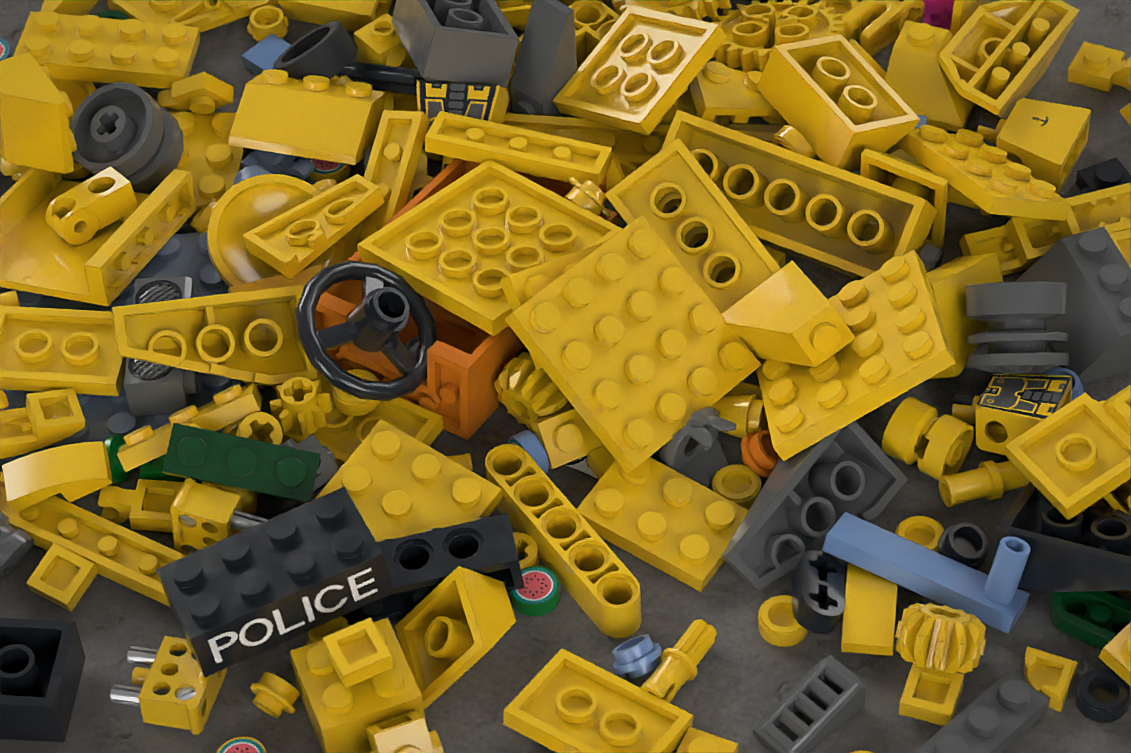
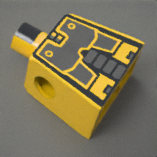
M417 81L416 87L418 111L424 112L430 120L427 132L440 111L503 124L510 95L500 85ZM424 140L421 152L432 160L442 161V170L455 159L426 152Z
M995 374L990 377L981 396L956 393L952 405V416L968 424L976 425V446L980 450L1006 455L1004 445L1072 401V376Z

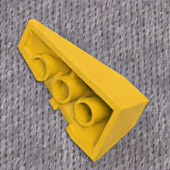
M304 284L112 307L119 357L267 386L284 384L287 380L297 376L310 380L318 379L317 370L311 365L297 333L295 311Z

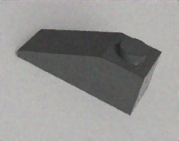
M533 0L510 83L512 113L569 117L570 115L561 113L552 100L577 71L574 10L557 0Z

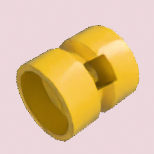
M907 397L896 408L888 422L882 439V451L886 455L907 465L917 461L919 471L939 480L941 476L953 475L959 471L970 450L974 429L972 425L949 414H944L939 418L935 407L914 397Z

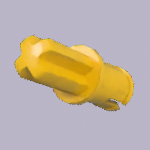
M702 619L693 621L673 648H666L660 655L661 662L657 669L640 688L670 703L686 681H692L698 674L696 666L714 644L715 637L717 636L716 629Z

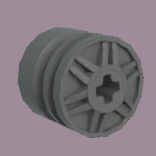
M998 282L965 286V317L972 320L985 321L988 324V331L966 336V344L988 345V354L966 356L967 368L981 369L995 375L1042 374V372L1056 367L1069 366V353H1047V343L1068 342V334L1046 330V320L1068 315L1067 283Z

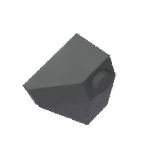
M854 421L789 459L783 461L780 458L721 557L754 591H759L796 568L804 553L821 549L827 533L845 512L867 522L880 515L908 478L858 423Z

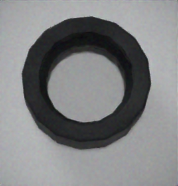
M332 21L314 29L291 45L278 57L273 65V69L288 72V77L303 79L306 76H323L331 79L354 59L358 53V47L341 22Z

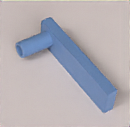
M847 512L841 516L827 533L822 551L940 604L947 605L949 608L962 609L966 614L975 615L981 622L1007 634L1023 613L1030 595L1018 589V585L1031 549L1025 541L1016 537H1004L1001 539L989 575Z

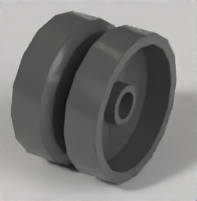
M116 82L97 89L87 96L77 108L69 126L77 145V150L72 152L74 160L93 175L111 166L131 182L134 192L146 194L156 189L177 168L183 153V132L178 121L164 108L159 106L144 90L132 83Z

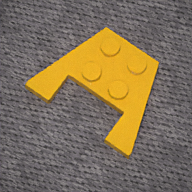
M107 0L110 10L120 11L126 14L129 19L160 24L179 23L184 26L199 27L200 33L250 16L255 9L261 6L280 5L277 0H223L219 9L210 10L206 7L205 0Z

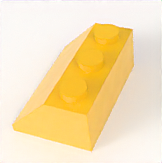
M842 34L774 46L756 86L788 124L805 137L814 153L822 162L846 171L861 168V153L865 148L885 153L914 129L920 121V118Z
M263 70L261 74L245 85L229 134L228 145L356 165L364 158L365 149L374 144L382 113L385 110L386 92L372 90L370 84L363 82H349L343 86L330 84V79L323 76H306L303 79L288 77V72L283 70Z

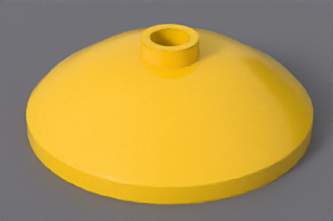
M263 174L242 180L224 193L213 209L207 228L209 256L215 270L223 281L231 287L282 274L247 251L242 235L315 197L321 192L311 184L292 176ZM343 236L305 268L320 264L324 268L341 263L344 254L345 237Z

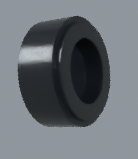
M1096 669L1081 677L1077 686L1076 705L1086 718L1095 722L1109 723L1120 719L1126 713L1130 699V687L1118 674L1111 670Z

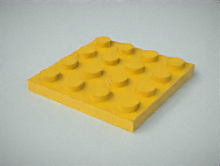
M488 159L364 239L357 246L361 261L376 263L402 276L417 293L495 336L509 326L504 319L512 312L501 286V279L513 273L607 241L621 231L622 228L503 165Z
M640 215L504 319L627 474L670 441L673 435L686 425L694 412L705 407H711L762 365L743 340L723 323L725 321L723 315L643 215Z
M914 249L903 256L889 259L879 270L862 280H855L846 284L838 294L828 299L856 338L820 366L815 368L757 358L762 364L756 371L772 445L783 461L956 363L924 264Z

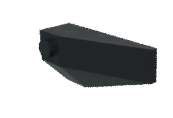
M1029 482L996 528L994 558L1000 541L1004 537L1022 539L1030 546V554L1018 589L1033 590L1041 593L1131 590L1130 514L1119 509L1109 514L1094 507L1092 504L1070 520H1067Z

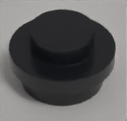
M962 522L951 525L943 531L938 540L939 554L976 570L987 558L988 542L986 535L978 526Z

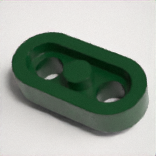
M1103 591L1054 592L1051 598L1049 613L1053 625L1061 632L1101 650L1131 622V604ZM1070 613H1078L1081 615V617H1077Z

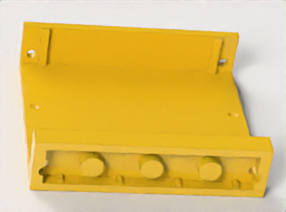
M31 167L0 198V287L108 307L197 210L190 171L174 169L151 194L134 192L139 207L124 223L117 220L97 230L93 238L81 245H72L49 227L46 222V211L52 200L80 183L62 180L61 173Z

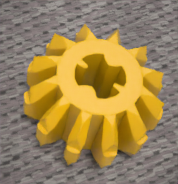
M522 352L517 358L514 357L508 362L494 382L495 389L498 392V401L506 406L507 413L512 414L517 419L518 424H525L531 432L533 430L530 422L572 406L543 368L536 370L531 355L526 352Z
M916 603L904 609L902 619L898 621L895 636L898 638L896 650L905 661L914 662L918 667L930 668L935 672L938 670L946 671L950 674L955 672L967 673L972 671L973 668L978 667L980 655H983L986 643L984 638L986 626L978 617L966 614L962 609H953L947 605L938 606L932 603L926 605Z

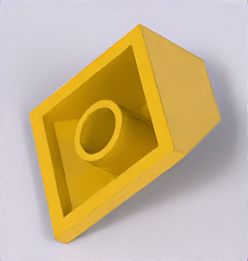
M906 20L893 46L884 81L915 114L927 116V125L952 132L964 129L976 103L958 94L937 61L939 53L954 35L948 29Z
M865 148L861 153L860 176L926 199L933 205L938 212L925 244L928 242L942 248L944 245L948 180L910 161Z
M458 566L395 626L401 649L421 692L424 709L431 705L481 659L516 622L504 582Z

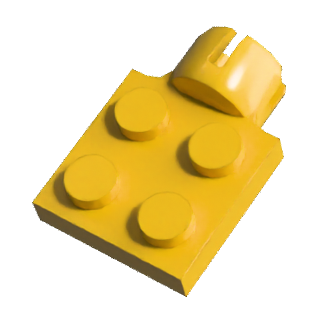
M1131 385L1104 401H1096L1085 392L1004 445L1007 458L1067 520H1070L1131 479Z

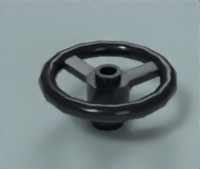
M348 260L322 268L304 285L295 311L298 339L311 365L332 386L359 399L390 401L413 393L427 379V350L438 340L436 322L423 297L402 276L376 263ZM350 279L362 281V301L349 314L346 322L317 331L315 311L321 295L333 284ZM409 312L418 328L420 348L417 358L397 338V334L408 322ZM350 343L367 352H378L381 350L403 376L387 382L363 380L343 370L326 351Z

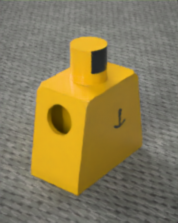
M1022 98L1016 102L1007 119L984 113L979 122L977 133L984 137V141L994 143L997 148L1004 150L1007 153L1006 158L1011 162L1030 168V175L1032 177L1054 185L1056 187L1055 193L1059 195L1087 144L1091 110Z

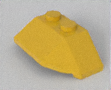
M999 0L980 5L939 53L937 61L959 95L995 115L1007 119L1019 99L1025 98L1047 71L1080 10L1062 0Z

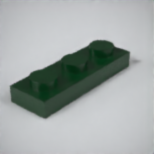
M173 423L162 472L167 475L186 479L192 478L196 481L306 504L312 498L321 454Z

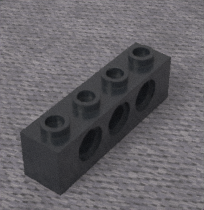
M508 513L492 517H482L475 521L444 528H433L426 532L400 538L381 540L377 544L383 553L394 593L341 617L347 620L348 625L356 624L370 617L373 622L388 618L389 621L404 618L458 566L504 582L507 594H510L511 590L525 588Z

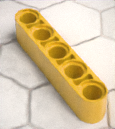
M502 444L490 450L485 458L486 478L489 482L502 489V500L496 508L501 514L508 513L510 524L517 532L525 533L534 539L537 543L539 559L557 575L560 584L602 633L612 638H625L633 635L642 623L640 584L635 576L523 448L514 444Z

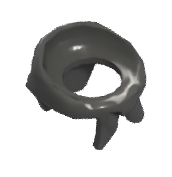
M705 407L691 415L686 425L677 431L672 439L662 447L659 459L664 465L709 488L712 477L721 468L730 465L718 441L719 430L733 431L736 429V424L720 418V412L713 407Z

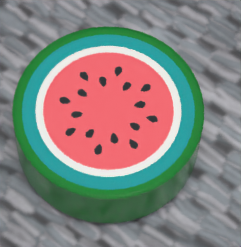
M529 566L521 569L525 588L510 591L513 607L519 613L526 616H542L554 610L561 598L557 575L552 570L543 566Z

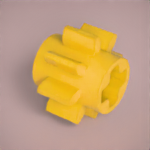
M297 376L287 380L282 386H276L278 399L272 400L269 403L271 414L276 420H279L282 433L289 431L294 435L305 437L316 432L319 427H326L324 414L331 412L332 406L330 394L322 393L320 380L312 381L308 378Z

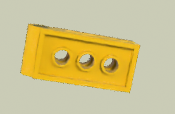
M679 137L605 193L607 199L627 225L640 215L644 216L721 314L781 269ZM680 204L677 210L668 213L673 206ZM707 238L702 246L693 248L699 240ZM735 273L729 281L720 283V280L726 274Z

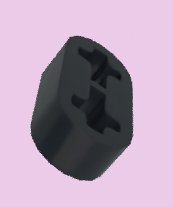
M807 551L802 555L792 576V612L796 621L806 630L818 634L830 633L836 627L845 608L844 571L838 560L822 551Z

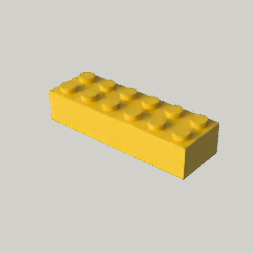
M680 110L676 111L661 148L663 150L679 137L761 243L858 280H862L879 270L889 259L903 256L913 249L919 256L938 212L926 199ZM680 204L673 206L671 209L677 210Z

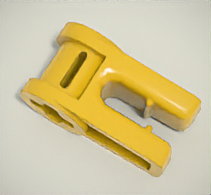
M862 0L842 17V20L846 22V40L849 42L850 39L856 41L860 38V46L872 57L898 38L906 20L919 23L925 11V4L922 0Z

